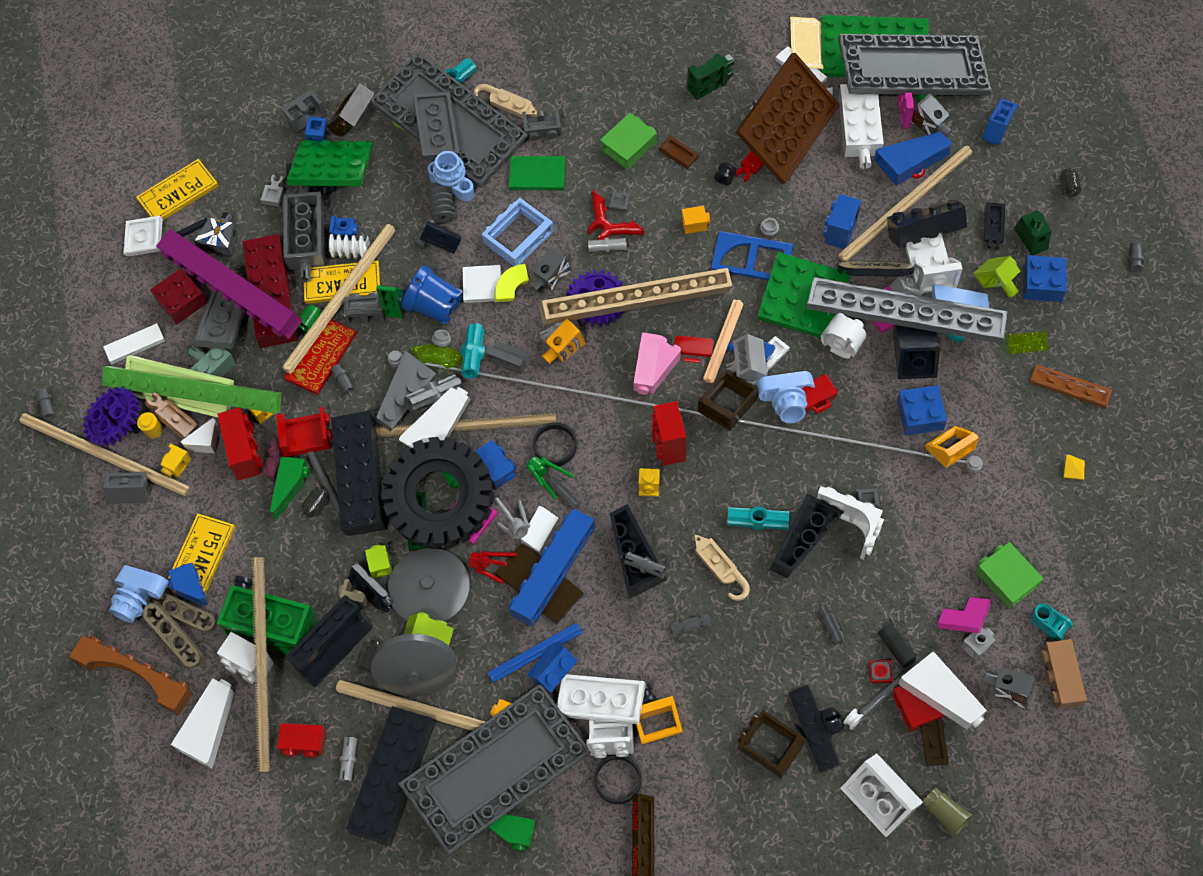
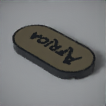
M842 261L837 263V272L842 274L843 271H846V274L851 276L902 277L908 275V272L912 275L914 273V265L892 261Z

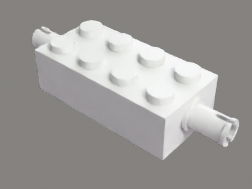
M840 84L839 107L844 157H859L860 168L864 169V164H866V169L870 168L872 165L870 156H875V151L878 148H882L884 144L878 94H849L847 84Z

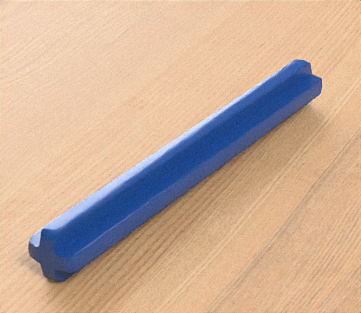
M575 623L488 672L490 680L495 683L538 659L546 653L553 643L561 646L582 634L580 626Z

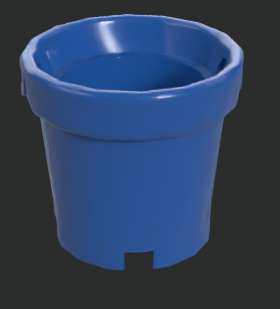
M423 265L410 282L401 307L407 312H417L446 325L451 319L448 314L451 315L457 309L463 291L434 274L433 269L427 265Z

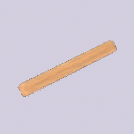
M740 300L732 301L703 377L706 383H714L743 307V303Z

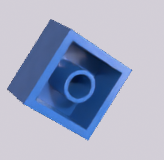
M839 194L837 201L833 200L830 208L831 213L827 215L824 224L823 236H825V244L845 249L848 246L858 220L861 200Z
M1027 255L1023 265V299L1062 302L1067 292L1066 258Z
M938 385L899 391L897 405L905 436L944 430L947 418Z

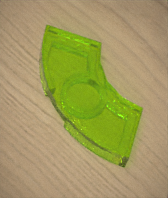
M426 344L412 348V354L423 364L438 363L447 369L462 364L463 356L449 347L442 348L435 347L433 344Z

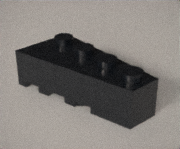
M949 200L946 204L942 205L931 204L928 208L924 209L913 208L910 212L906 213L895 212L892 216L887 217L889 239L901 249L906 247L908 242L917 244L921 242V238L932 239L937 237L939 232L948 234L966 228L965 205L958 200Z
M807 493L769 570L788 579L836 524L844 511Z
M628 504L609 513L629 597H635L666 581L665 576L661 579L658 576L648 572L642 573L640 569L624 564V560H628L625 558L628 552L643 558L649 557L651 561L656 563L658 561Z

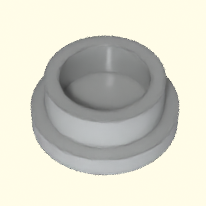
M767 218L761 223L760 230L766 236H774L779 231V224L775 219Z
M437 330L432 336V342L439 347H444L451 343V336L446 330Z

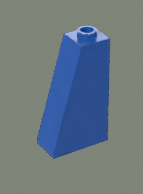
M941 132L878 148L875 151L874 161L897 186L911 178L913 174L921 172L923 168L926 169L950 155L952 143L948 137H945Z

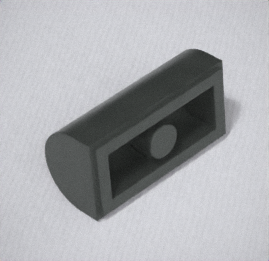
M892 623L887 624L877 633L902 668L915 661V653Z

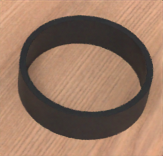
M546 424L534 435L533 449L535 456L540 459L542 458L536 450V442L540 435L552 429L563 430L573 438L574 447L565 458L554 461L548 460L557 466H562L568 463L576 453L577 443L575 434L564 424Z
M612 755L602 760L597 766L594 773L595 788L599 796L606 802L625 804L633 799V794L620 800L608 798L598 788V773L606 763L613 760H623L630 763L639 775V783L633 793L638 794L642 783L641 772L638 765L631 758Z

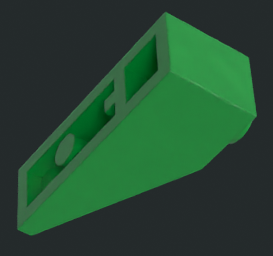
M377 285L376 290L384 316L403 319L405 310L401 306L406 290Z
M281 457L270 508V514L273 519L280 517L304 486L305 478H309L310 467L307 466L305 459Z
M505 815L487 829L507 845L512 846V850L525 852V849L531 850L536 823L533 819Z

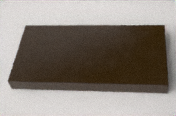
M522 543L513 552L517 556L509 557L505 561L507 566H500L495 572L497 577L504 580L518 594L521 591L520 587L525 579L528 580L531 576V569L534 564L539 563L541 560L539 556ZM564 577L542 613L555 624H558L584 593Z

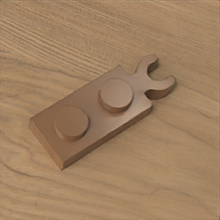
M156 392L151 396L156 402H151L149 399L145 402L148 408L156 410L154 415L182 439H185L198 425L170 400L167 399L163 402L161 396Z

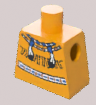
M566 319L546 340L549 350L542 357L548 364H551L556 358L563 363L586 344L580 330Z

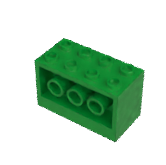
M231 585L216 624L226 637L232 632L248 642L256 644L254 643L256 638L253 637L256 636L253 635L256 633L253 632L255 631L253 628H256L253 627L256 625L253 624L255 623L253 620H256L253 619L255 617L253 616L255 615L253 613L255 612L253 611L255 609L253 608L255 606L253 601L255 600H252L255 598L252 597L255 596L252 595L255 592ZM263 594L265 595L264 603L266 604L264 605L266 606V610H264L266 612L264 613L266 614V618H264L266 619V626H264L266 627V634H264L266 635V649L287 655L319 620L310 605Z

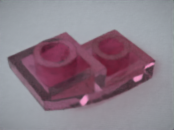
M278 438L270 440L271 447L268 448L270 458L266 459L267 467H264L267 479L271 478L273 484L276 483L282 457Z

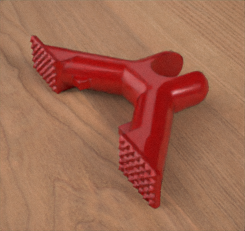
M594 190L591 191L595 221L587 229L589 235L599 228L604 231L597 240H605L610 235H645L644 229L634 221L627 224L625 221L622 223H610L606 220L605 212L608 209L604 206V198Z

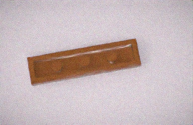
M1035 364L1029 383L1103 408L1107 407L1112 389Z

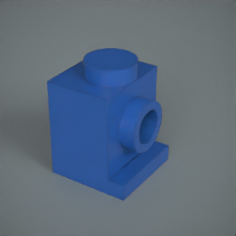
M308 117L305 132L306 140L320 142L325 140L327 132L326 118Z
M331 216L329 233L333 234L334 240H336L338 234H340L341 240H344L345 235H348V239L351 240L353 235H358L359 225L356 224L354 218H336Z

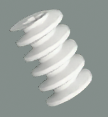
M330 234L329 252L332 258L339 256L343 259L346 255L348 259H351L352 256L354 259H359L360 256L361 258L370 247L368 236L366 241L363 240V236H360L359 240L356 241L355 235L352 236L351 240L348 239V235H345L344 240H341L340 234L337 235L336 240H334L333 234Z

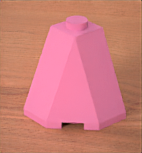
M642 332L634 377V391L642 395L653 394L679 362L681 348L677 345H669L667 339L661 335Z

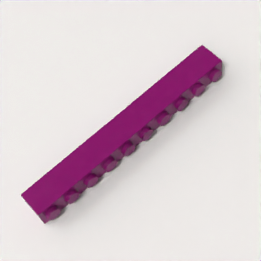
M169 229L156 247L162 251L160 254L169 261L171 258L174 259L172 263L179 268L184 266V271L192 277L196 274V279L204 285L209 283L208 287L217 294L219 291L222 292L220 296L228 302L231 300L235 301L233 303L234 306L241 311L245 308L247 310L245 313L254 320L258 317V322L264 327L268 328L271 326V331L277 336L281 337L284 335L289 339L303 321L294 312L173 230Z

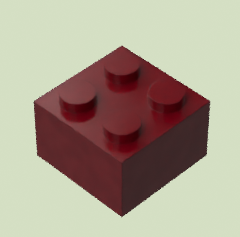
M182 268L150 289L157 303L176 325L207 304L203 293Z

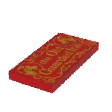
M330 320L293 372L290 374L286 373L284 379L319 395L332 374L331 368L339 363L357 335L356 331Z

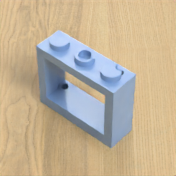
M519 198L513 204H510L508 209L503 214H500L491 226L486 227V230L482 233V238L486 246L510 264L516 266L520 265L554 232V227L551 220ZM522 213L539 227L511 252L495 239Z

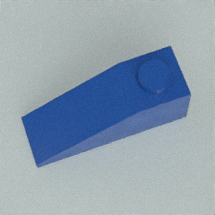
M1001 98L988 121L982 139L990 144L1000 145L1018 104Z

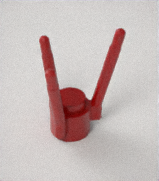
M472 552L469 558V566L475 568L476 573L483 574L503 584L504 580L484 569H487L489 564L507 566V563L492 560L489 557H516L517 554L509 552Z

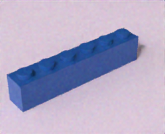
M574 508L570 514L567 513L565 515L561 529L555 531L552 543L549 547L546 546L544 548L539 563L534 564L531 569V576L528 580L525 579L523 581L520 593L517 597L514 596L509 604L511 616L531 627L538 620L595 529V519Z

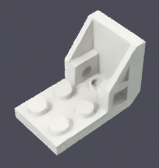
M941 233L932 239L921 238V242L913 244V242L906 243L905 249L909 264L914 265L912 276L918 290H922L923 293L932 292L931 288L934 284L957 288L962 265L960 261L948 258Z

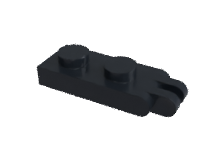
M986 202L984 242H988L987 248L992 249V242H995V249H999L1000 243L1004 242L1005 204Z
M358 563L352 566L348 576L351 584L358 591L364 593L367 600L375 608L388 612L392 604V600L387 596L388 593Z

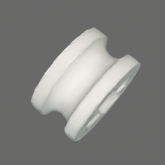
M854 709L844 720L843 724H848L850 726L849 729L853 730L861 721L863 715H859L857 710Z

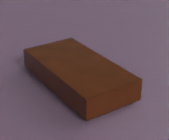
M671 136L659 147L660 152L686 169H689L699 158V154Z

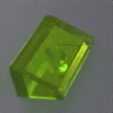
M1047 331L1005 334L1009 354L1048 350Z

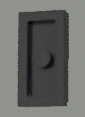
M427 221L420 236V240L453 254L462 239L460 235Z

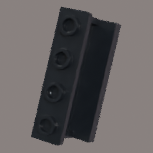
M344 595L286 655V658L300 676L313 687H316L372 629L371 624L360 614L362 610L360 606L347 595Z

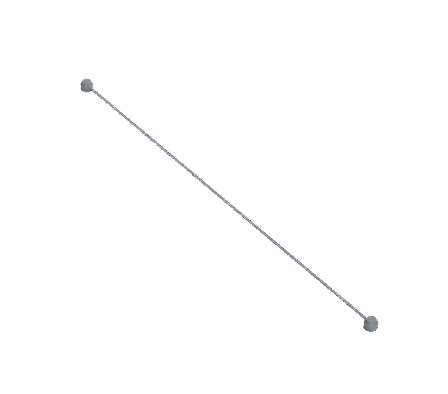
M399 351L389 353L388 362L392 367H398L403 356L402 353ZM422 362L428 366L461 371L460 368ZM479 372V375L571 391L581 394H587L647 406L658 405L653 403H647L642 401H636L631 399H625L620 397H614L609 395H603L598 393H592L587 391H581L576 389H570L565 387H559L554 385H548L543 383H537L532 381H526L521 379ZM679 408L680 412L702 415L697 411ZM741 419L738 421L746 424H752L757 426H763L768 428H774L779 430H785L790 432H796L801 434H807L812 436H818L823 438H829L834 440H840L850 443H856L861 445H867L872 447H878L883 449H889L894 451H900L935 458L932 454L917 451L905 450L900 448L828 436L818 433H812ZM970 456L967 461H957L966 463V469L972 473L979 472L983 465L981 458L978 456Z

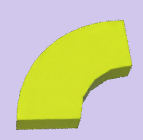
M525 264L511 267L501 275L495 287V302L513 301L515 290L520 285L528 283L529 278Z

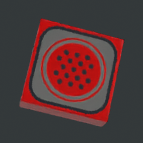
M890 660L869 661L870 683L892 682Z

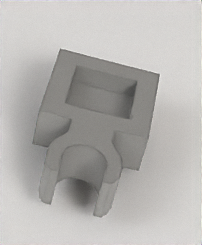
M272 175L271 185H265L261 203L280 207L285 192L282 187L284 179L281 176L279 181H275V175Z

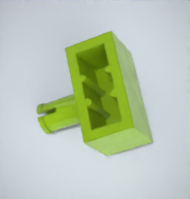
M1011 256L988 259L973 273L984 288L1001 286L1008 297H1013L1019 292L1012 279L1020 272V269Z

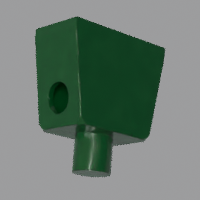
M1034 211L1022 216L1015 225L1014 230L1030 255L1033 256L1048 250L1051 229L1044 220V215L1039 211Z

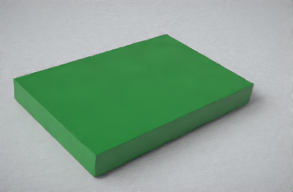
M511 156L509 190L564 191L566 157Z

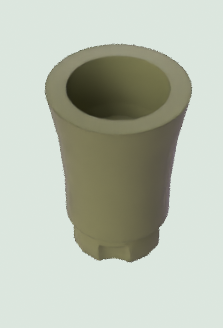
M937 788L933 789L923 801L928 811L938 819L952 837H955L973 817L972 813L962 808Z

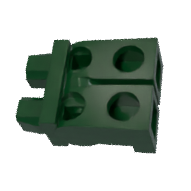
M717 53L714 57L708 59L707 63L697 68L695 65L688 67L687 89L696 100L718 89L720 85L722 87L727 85V79L733 76L731 66L734 65V59L728 53L721 57Z

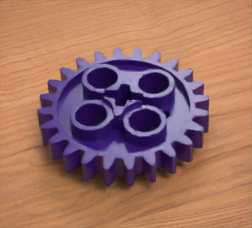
M594 269L593 274L586 271V276L579 274V280L574 278L573 284H569V290L566 293L567 296L622 287L623 281H617V275L611 278L610 271L604 275L603 270L597 274ZM621 312L583 318V325L590 322L591 327H593L594 323H597L600 328L601 323L604 322L608 326L609 320L615 323V317L621 318Z
M115 387L114 390L109 388L107 394L102 392L101 398L96 397L97 402L91 403L92 409H88L89 415L84 417L87 421L83 424L85 427L83 432L86 433L85 437L100 447L102 445L108 447L109 443L114 445L115 440L121 442V436L127 437L126 432L133 430L131 425L136 424L137 422L134 419L139 417V414L136 413L140 410V407L137 406L140 403L137 400V396L128 389Z

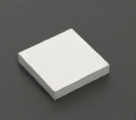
M154 216L126 221L123 254L125 256H135L160 252L161 250L156 246L161 240L163 218Z
M500 265L463 267L464 303L495 301V287L501 277Z

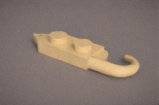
M480 84L473 91L476 96H478L480 91L491 93L490 103L521 118H523L522 112H526V117H537V111L531 101L506 90L498 89L488 84Z
M695 535V553L715 577L723 584L737 581L742 587L743 591L740 595L736 596L728 593V596L735 601L745 599L749 595L750 586L737 570V567L712 538L707 539Z

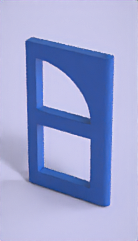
M719 231L711 270L728 268L730 274L769 280L770 273L753 271L758 247L784 251V254L791 256L794 245ZM743 245L750 246L746 269L720 265L723 257L733 248Z

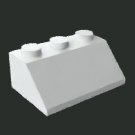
M878 754L866 760L840 788L885 837L890 835L923 803Z

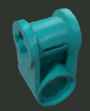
M1039 604L1030 615L1031 622L1055 641H1062L1066 631L1073 627V623L1069 618L1060 614L1048 604ZM1037 612H1042L1046 619L1040 618Z

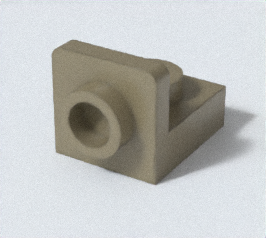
M345 579L344 584L339 587L338 597L341 599L344 595H347L360 608L366 609L368 601L364 593L358 590L350 592L352 588L351 582Z

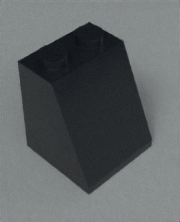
M894 325L893 339L898 379L937 378L940 343L937 332Z

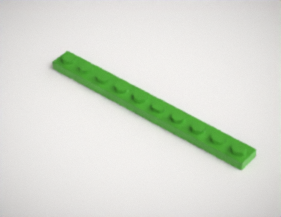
M112 366L103 367L102 386L118 387L119 389L123 387L128 390L151 394L156 392L163 396L270 413H280L281 409L280 392Z

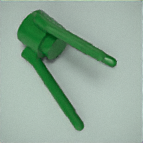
M533 457L527 463V469L532 473L539 485L544 486L556 500V494L542 477L547 472L546 465L570 478H573L574 475L549 462L545 457L541 459Z

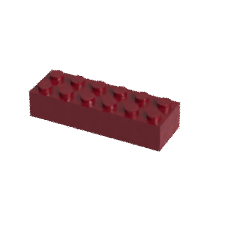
M280 234L242 241L248 282L294 312L288 271L284 260V245ZM258 317L255 320L253 319L255 337L260 348L298 341L296 330L289 339L284 335L279 337L271 331V326L266 328L258 322Z

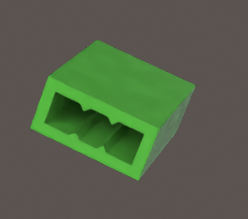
M629 113L600 139V148L628 170L657 143V132L651 126L648 127L639 117Z
M1009 542L1005 546L999 545L993 551L994 554L989 558L987 556L982 558L977 563L976 573L1010 609L1039 587L1044 578Z

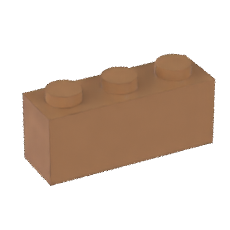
M1072 639L1047 642L1043 650H1041V658L1043 663L1046 662L1047 664L1046 679L1048 683L1052 684V702L1056 703L1057 709L1083 706L1087 698Z

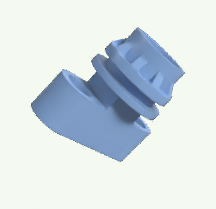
M444 151L438 154L435 161L431 162L427 168L431 182H437L442 186L450 187L452 189L451 194L462 201L473 199V183L465 178L466 172L463 161L457 154L451 151Z
M802 371L765 376L756 382L760 400L772 401L775 412L783 422L795 423L805 417L807 401L806 394L802 388L805 386L815 387L810 372Z
M124 565L114 581L122 588H116V594L111 598L112 605L109 612L125 622L133 623L137 617L143 614L144 608L148 605L146 602L148 596L160 599L169 581L158 574Z

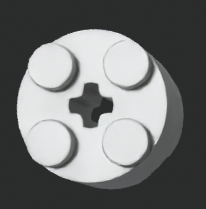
M837 313L822 333L821 341L824 346L828 344L831 347V352L842 358L854 357L866 339V332L863 329L864 324L858 319L852 320L842 313Z

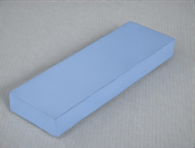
M936 284L931 288L932 298L989 308L988 294Z

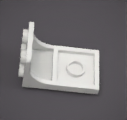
M821 486L817 498L844 511L840 519L850 522L862 530L865 536V543L860 558L864 560L866 554L870 556L875 540L878 538L884 519L881 518L883 510L875 508L871 503L857 501L853 496L837 493L833 488Z
M589 720V739L586 740L588 750L591 751L590 755L595 758H605L607 755L616 754L617 757H626L628 754L634 753L633 724Z

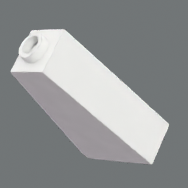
M451 387L400 436L399 441L413 448L412 443L421 439L425 443L429 442V437H439L440 440H445V437L449 438L470 401V398L467 396L468 392L459 387L457 389Z
M934 652L903 675L899 681L901 687L965 729L970 728L972 725L976 728L985 720L983 716L987 710Z
M213 678L171 743L177 751L209 768H212L235 694L230 688L231 684L225 680L220 679V681H217Z

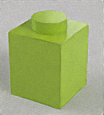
M374 545L370 549L365 550L370 574L373 579L392 573L385 545Z

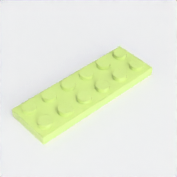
M132 355L127 356L125 369L228 385L234 384V380ZM130 390L137 398L156 402L151 397V393ZM160 395L163 402L168 399L178 408L218 417L217 413L230 410L231 407Z

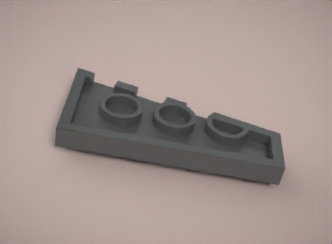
M405 350L375 420L389 431H392L407 412L404 397L430 383L436 373Z

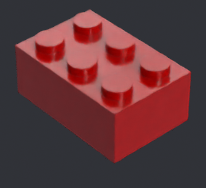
M677 401L653 406V414H650L652 422L650 425L652 442H655L656 445L655 453L657 460H661L662 466L686 461V433Z
M241 407L217 413L228 463L236 479L239 481L260 475V468L263 465L257 453L259 448L256 439L253 437L255 431L248 414H244Z

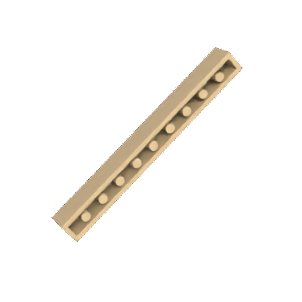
M728 268L543 300L539 309L544 326L561 323L566 319L572 321L727 293L732 287Z

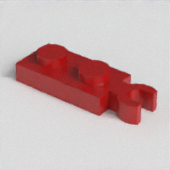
M750 151L741 162L742 168L736 171V177H739L740 174H745L744 182H747L750 179V173L756 175L764 164Z

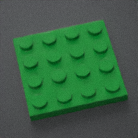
M347 140L300 141L287 177V184L289 186H362L373 149L372 142L364 140L357 142H348Z
M778 252L757 319L821 338L822 333L836 314L807 309L813 279L815 277L848 283L850 275L846 274L845 271L841 274L837 272V269Z

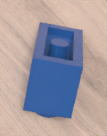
M192 562L168 571L170 579L167 580L172 591L175 590L179 596L200 605H208L198 571Z

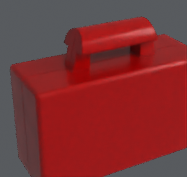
M687 336L675 337L674 345L681 348V355L712 356L713 339ZM683 357L684 362L700 363L701 360Z
M827 374L813 380L815 387L805 386L802 388L806 394V413L813 410L815 414H818L830 408V401L837 398L838 392Z

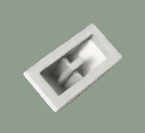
M212 418L183 439L181 443L187 452L215 453L219 426Z

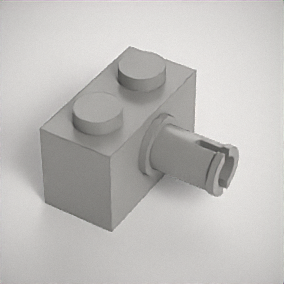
M749 334L734 340L735 361L726 364V367H729L726 370L730 373H737V377L751 382L767 376L763 340Z

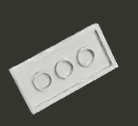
M566 674L561 680L557 707L566 718L639 724L646 684L644 681Z

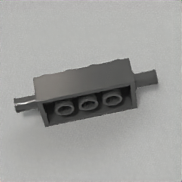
M298 186V194L283 195L284 260L288 270L299 269V281L305 283V278H307V282L311 281L312 267L325 266V204L321 192H310V186Z

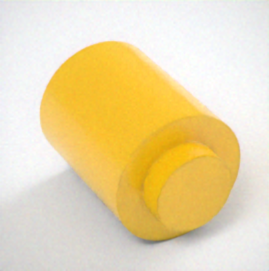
M149 412L143 413L137 420L138 427L147 437L157 438L163 433V424L154 414Z

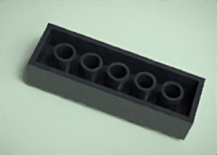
M370 411L332 417L331 426L341 530L346 536L386 530L384 502L381 497L382 481L375 418Z
M392 706L346 827L350 834L391 847L408 800L398 783L419 769L435 726L432 718Z

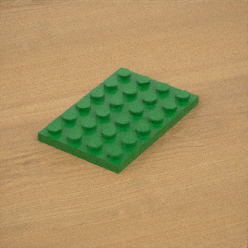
M822 15L821 65H823V69H821V72L827 77H845L838 43L839 34L929 35V18Z

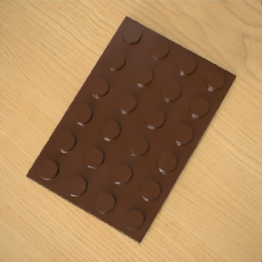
M794 52L789 55L735 133L781 184H784L789 180L840 104L797 53Z

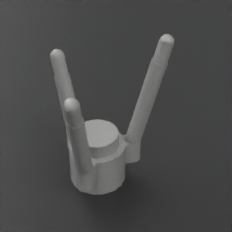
M495 498V501L509 519V529L501 523H497V526L509 534L512 539H521L526 536L530 524L527 521L522 501L518 500L522 519L513 518L500 499Z

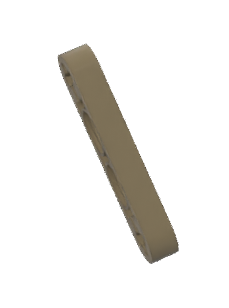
M165 592L160 597V600L163 601L162 605L157 601L152 602L149 596L146 600L148 604L162 606L173 619L202 633H211L217 627V621L214 616ZM170 603H177L175 611H167V606ZM188 611L195 612V616L191 620L184 619V615ZM199 617L206 622L209 620L211 625H206L204 628L202 622L198 621Z
M148 604L143 610V617L183 664L188 667L201 665L204 658L201 650L162 606ZM152 609L157 610V611L155 612V614L157 615L158 618H163V619L158 620L156 617H151V615H152L151 610H152ZM169 622L171 630L165 634L162 631V626L164 623ZM178 637H182L184 640V645L180 649L175 646V641ZM187 650L190 654H196L194 657L196 661H189L191 656L183 652Z

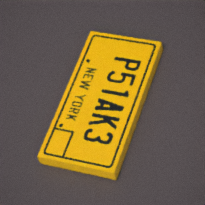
M197 159L141 193L136 198L150 217L160 216L165 220L219 185L201 161Z
M378 261L372 262L350 294L368 296L369 293H377L376 287L377 285L380 286ZM358 263L312 267L311 281L307 282V278H305L304 283L305 304L329 302Z
M197 514L172 569L192 562L198 571L206 595L235 530V525Z

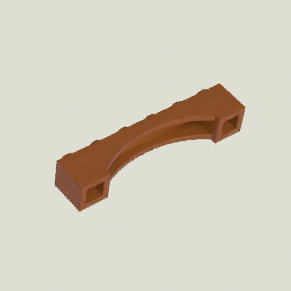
M84 635L81 637L69 656L75 663L91 671L95 667H114L132 672L143 678L153 687L159 697L157 702L161 707L180 715L192 695V692L188 689V684L181 680L177 682L171 680L172 677L163 671H160V673L153 671L154 668L145 662L142 665L137 663V659L127 653L125 656L119 654V650L111 645L107 647L101 645L102 641L96 637L91 636L90 639Z

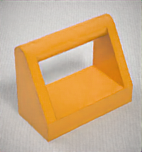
M954 426L925 444V448L947 468L974 451L979 437L974 432ZM954 435L961 440L948 449L938 446Z
M673 696L642 705L640 719L671 711L676 726L644 735L639 721V724H636L641 744L683 732Z

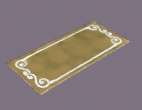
M790 17L791 52H796L809 68L823 69V65H821V23L814 18Z

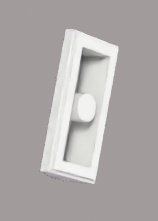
M539 506L529 523L530 528H528L527 535L521 538V543L540 552L558 517L544 507Z

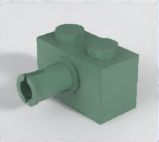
M193 345L192 348L195 351L191 348L188 351V354L198 361L190 370L223 377L236 364L232 355L224 348H212L206 354L199 347Z

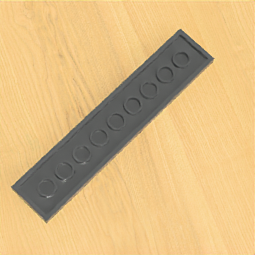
M815 277L807 303V309L833 314L842 313L845 316L1000 344L1003 343L1007 311Z

